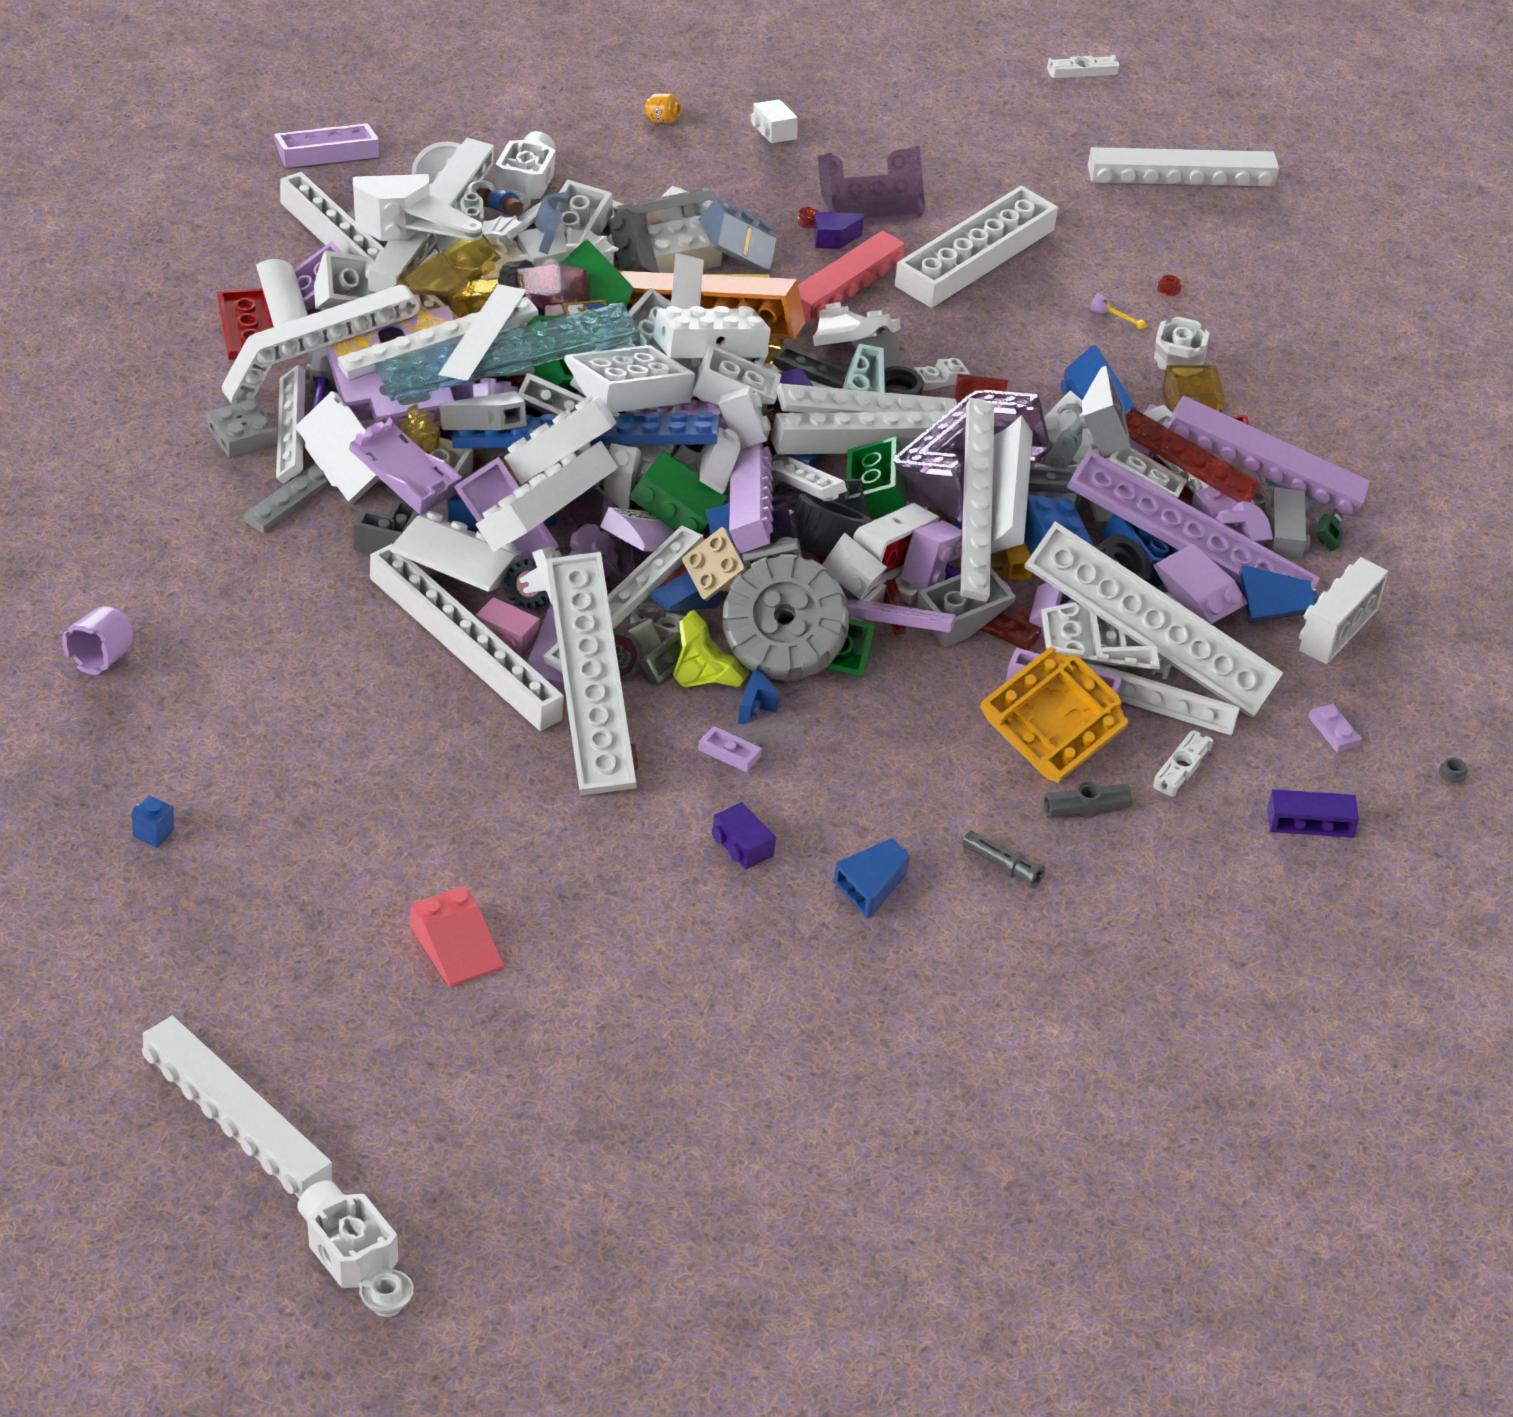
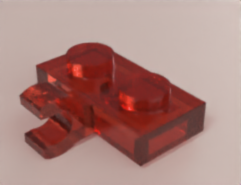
M1022 603L1014 615L1003 610L984 625L981 630L1028 651L1040 637L1042 628L1029 622L1030 617H1028V614L1032 608Z

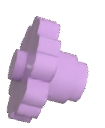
M587 523L572 533L570 541L572 549L568 556L601 552L604 576L617 567L618 555L613 551L615 543L606 531L601 532L596 524L591 525Z

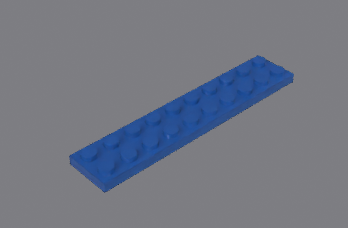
M706 411L700 412L698 415H687L684 412L661 415L652 412L647 413L645 416H634L632 413H623L619 416H613L617 423L589 443L591 446L599 441L604 446H611V443L618 445L717 444L720 414ZM546 414L536 418H529L526 415L527 426L505 430H454L452 448H507L523 437L528 441L532 438L530 434L545 423L550 427L554 424L552 420L556 416Z

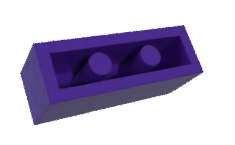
M1271 790L1267 806L1270 832L1354 838L1359 821L1356 795Z

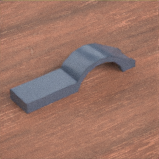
M565 192L546 195L541 201L535 218V225L544 233L538 250L541 253L547 255L549 253L562 217V211L556 210L558 202L566 203L569 194Z

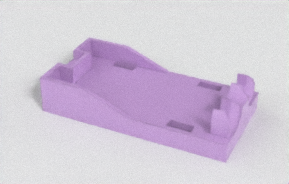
M388 417L385 424L375 422L372 426L367 427L364 434L358 433L355 440L350 442L349 450L419 515L457 494L454 486L462 481V477L445 461L425 453L394 424L390 417Z

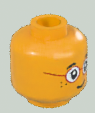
M654 93L646 101L645 114L652 123L672 124L681 114V104L673 94Z

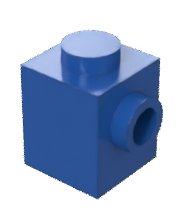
M148 795L132 810L133 836L154 847H158L174 831V806Z

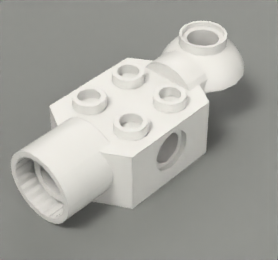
M539 131L529 133L524 140L509 141L495 167V188L508 190L518 195L524 204L521 214L528 210L531 199H541L554 176L555 143L549 135ZM496 210V212L499 213V216H503V217H505V218H511V217H512V216H510V215H509V216H508V215H505V214H503V213H501V212H499V211Z
M329 1180L319 1181L306 1189L298 1201V1211L308 1223L309 1247L341 1288L359 1287V1294L364 1304L376 1314L382 1317H391L398 1314L412 1298L414 1285L406 1274L393 1269L398 1262L396 1232L365 1194L344 1195L336 1184Z

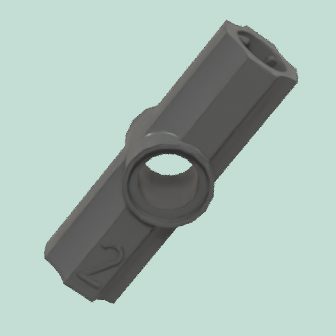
M1085 781L1080 783L1076 790L1044 793L1043 802L1047 817L1077 814L1082 818H1093L1098 814V811L1131 807L1132 797L1129 784L1100 787L1094 782Z

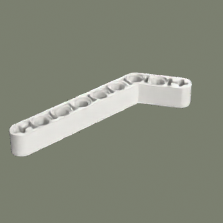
M397 285L255 333L244 343L223 382L222 391L231 405L254 399L273 364L410 318L419 311L420 303L406 285Z

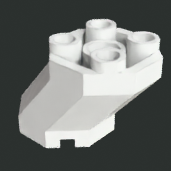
M1182 317L1172 318V322L1166 324V320L1160 322L1154 359L1158 362L1157 366L1162 370L1188 376L1195 375L1197 371L1203 368L1210 333L1206 329L1204 333L1198 321Z

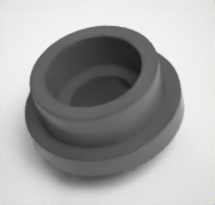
M1448 758L1440 765L1439 774L1448 782H1462L1467 776L1466 764L1461 759Z

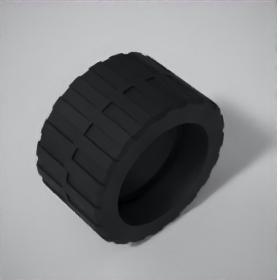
M802 494L796 503L785 537L797 538L800 549L826 559L844 533L853 539L859 527L873 520L865 514L832 500L823 501L811 494Z

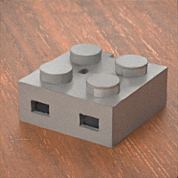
M255 398L207 412V428L229 458L277 444V428L268 416H264V410Z

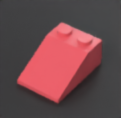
M466 886L411 903L410 928L449 987L504 969V964L481 910Z

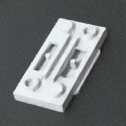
M331 391L295 428L305 440L306 450L319 468L324 471V475L331 485L338 487L347 501L354 504L380 478L349 450L350 442L355 440L358 433L364 434L366 430L352 410L344 404L339 395Z

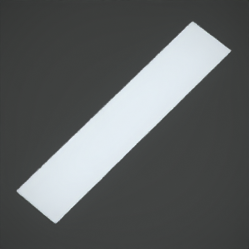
M675 253L671 306L680 309H691L693 306L700 307L704 260ZM672 358L694 372L691 358Z
M498 284L438 375L468 381L526 290Z

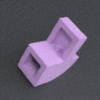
M1241 501L1231 509L1218 512V516L1214 518L1262 546L1273 540L1266 515L1258 506L1250 502Z

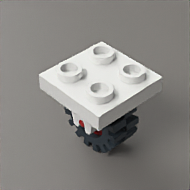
M554 546L532 552L534 559H525L514 563L512 568L506 572L508 576L504 578V583H506L507 587L504 590L509 593V600H513L516 606H523L526 609L544 605L549 600L552 604L546 559L562 557L560 551H556Z

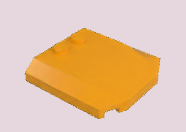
M1049 647L981 702L980 707L988 722L1048 780L1059 783L1123 731L1128 725V719L1123 715L1119 695L1081 658L1072 654L1069 657L1055 652L1056 648Z

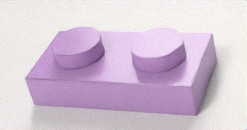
M1334 704L1310 710L1308 718L1337 753L1361 745L1362 738Z
M715 726L702 737L698 744V750L744 772H747L761 757L762 748Z

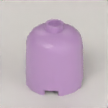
M101 606L69 626L68 630L62 635V646L66 656H72L79 664L77 668L80 671L98 675L108 669L127 652L133 643L134 630L130 620L123 612L114 607Z

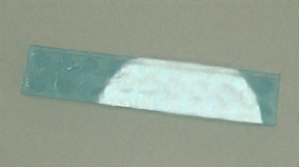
M621 302L499 332L468 381L438 375L459 343L439 346L422 352H414L410 355L394 359L390 358L375 363L376 372L390 400L395 401L564 359L565 355L588 353L640 340V331L625 305Z

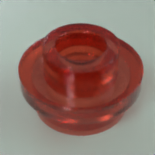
M1173 275L1163 276L1157 284L1158 291L1166 296L1178 295L1182 288L1179 278Z

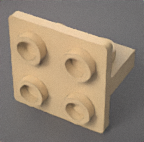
M723 527L682 558L702 599L706 601L720 590L729 592L730 586L736 577L747 570L730 535Z

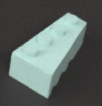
M859 344L851 360L842 389L885 392L884 348Z

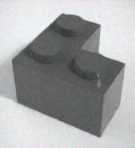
M400 498L396 499L389 514L363 508L354 524L353 549L372 554L393 544L419 514Z

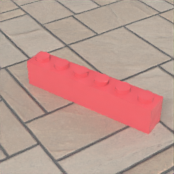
M882 230L800 283L798 289L805 321L810 323L820 318L819 311L826 309V304L841 303L848 297H853L856 292L864 287H868L874 280L880 276L883 277L895 266L897 267V263L904 259L905 243Z

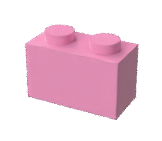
M494 597L475 615L481 623L519 656H522L536 641L539 634L540 618Z

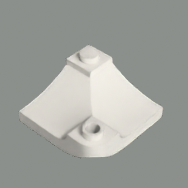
M840 302L826 304V309L819 311L820 320L815 335H813L814 346L873 337L882 333V331L894 333L901 329L900 319H891L890 314H882V310L867 312V317L849 311L848 306L841 307Z

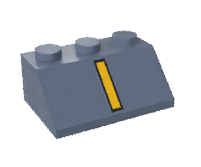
M716 198L698 219L714 248L768 274L771 269L777 239L771 230L773 228L772 225L765 219L759 220L747 210H739L730 201L724 202Z

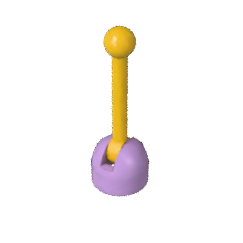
M1097 293L1092 300L1089 310L1096 314H1105L1109 311L1137 325L1140 330L1145 329L1147 326L1144 320L1138 321L1110 307L1109 299L1100 293Z

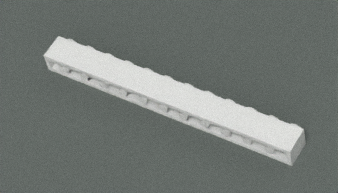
M298 172L280 179V203L325 245L332 241L342 253L371 257V264H373L378 252L384 248L368 233L356 228L355 221L302 172ZM414 275L406 283V286L412 293H418L423 310L446 306ZM451 311L453 319H459V317Z

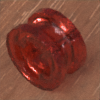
M813 207L801 208L798 212V224L804 228H814L815 214L819 211Z

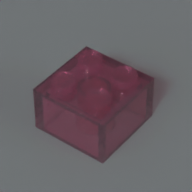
M561 262L517 269V286L520 289L526 290L522 298L528 297L535 306H542L544 310L546 305L589 300L586 269Z

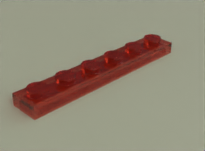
M1133 407L1125 414L1130 439L1238 503L1241 501L1251 502L1261 489L1260 482Z

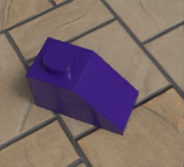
M816 212L814 223L815 248L840 249L862 236L864 214Z

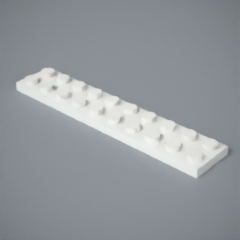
M1056 521L1024 566L1142 646H1156L1160 658L1229 704L1240 707L1241 712L1252 718L1256 715L1283 674L1282 671Z
M601 552L548 558L546 563L580 796L637 788Z

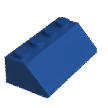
M1092 345L1065 369L1064 378L1061 380V391L1064 395L1072 391L1083 400L1099 370L1106 366L1123 404L1129 433L1133 427L1136 406L1098 346Z

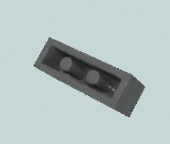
M627 208L610 219L608 222L614 246L618 248L616 254L620 270L659 273L646 220Z

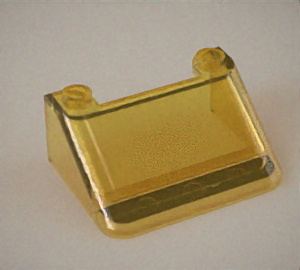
M483 233L482 238L476 241L460 238L444 251L438 252L394 286L406 285L414 295L450 296L454 293L458 297L469 288L467 283L482 273L485 277L497 267L494 263L501 259V257Z

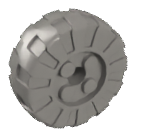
M781 554L779 557L771 559L765 557L752 563L751 568L743 574L740 573L730 586V591L723 607V629L731 651L746 668L752 672L754 669H760L768 680L797 682L801 681L802 678L812 674L815 676L822 672L840 653L849 628L848 603L839 582L825 567L816 561L806 560L794 554ZM784 617L794 619L790 624H779Z

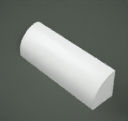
M270 259L256 264L274 327L308 316L294 267L280 259Z

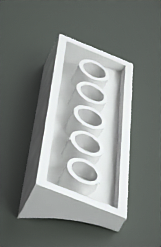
M1022 415L1006 429L994 435L991 553L1024 544L1033 432Z

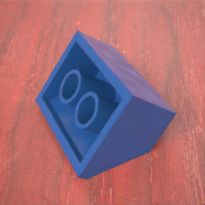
M1113 513L1100 534L1102 538L1106 540L1112 534L1113 536L1120 534L1133 539L1137 545L1141 546L1151 564L1152 573L1147 582L1152 586L1162 585L1163 581L1153 565L1180 550ZM1120 560V564L1127 568L1126 565Z

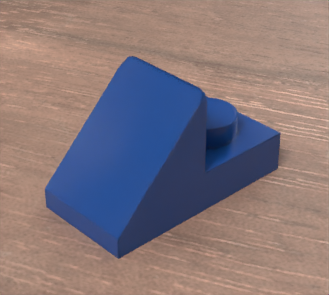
M754 669L740 703L738 724L749 726L752 717H757L760 709L775 713L778 711L779 693L760 669Z

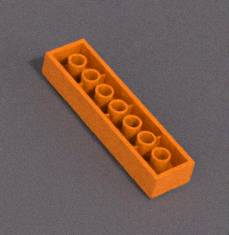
M619 271L634 287L623 317L650 287L671 302L674 273ZM703 275L700 307L705 309H715L717 306H724L729 309H739L740 306L751 307L770 327L769 338L795 339L806 323L797 279Z

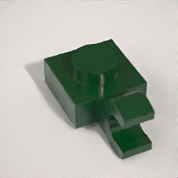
M1337 508L1333 510L1331 516L1329 514L1322 515L1316 531L1319 541L1325 544L1330 551L1340 548L1343 531L1339 527L1343 516Z

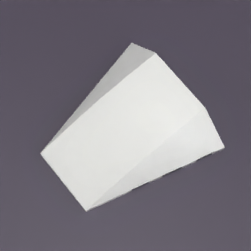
M1076 602L1041 609L1046 650L1049 647L1056 648L1055 652L1069 657L1072 654L1083 661L1102 665L1159 670L1160 664L1156 646H1142L1082 605H1077Z

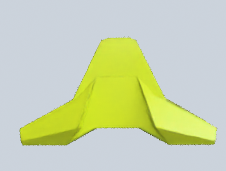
M695 610L687 613V616L679 622L682 650L673 674L677 682L685 688L712 682L739 687L751 672L736 657L724 653L710 637L706 622Z

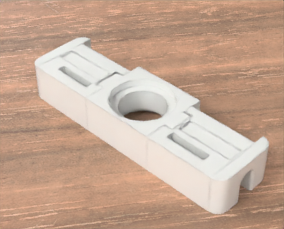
M1111 55V57L1076 56L1070 57V59L1057 60L1049 58L1047 70L1052 78L1117 75L1119 62L1116 61L1115 55Z
M1191 731L1156 774L1153 784L1154 789L1172 797L1176 796L1177 790L1185 780L1188 781L1200 765V761L1207 751H1211L1213 739L1208 736L1203 738L1199 732ZM1185 761L1190 766H1181L1177 762Z

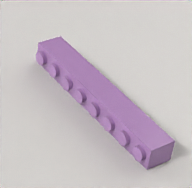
M1184 395L1173 411L1166 432L1289 489L1305 491V496L1333 509L1337 508L1343 514L1354 517L1364 503L1370 480Z
M762 443L740 450L730 476L729 531L739 554L770 544V533L773 532L771 522H773L771 514L773 511L771 501H773L771 491H773L771 481H773L771 471H773L771 465L773 459L768 446L763 447Z

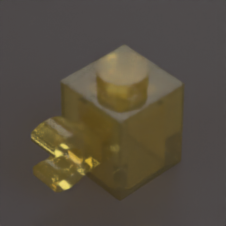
M415 404L407 409L408 419L399 423V429L425 453L430 454L439 449L440 428L428 420V412L426 410L419 413L418 404Z

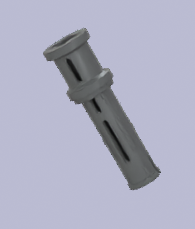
M972 830L963 839V847L1003 867L1010 877L1016 876L1024 880L1030 888H1036L1045 875L1046 868L1044 865L1032 863L1020 852H1009Z

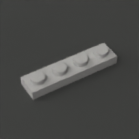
M315 463L244 513V522L264 533L326 489L331 483L324 475V471Z

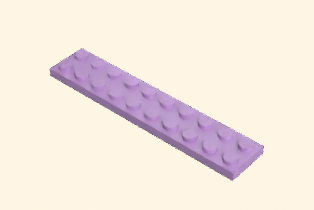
M1091 450L1087 452L1067 485V488L1178 550L1192 543L1195 544L1239 584H1241L1239 570L1242 566H1250L1310 581L1312 589L1316 587L1320 579L1318 576Z

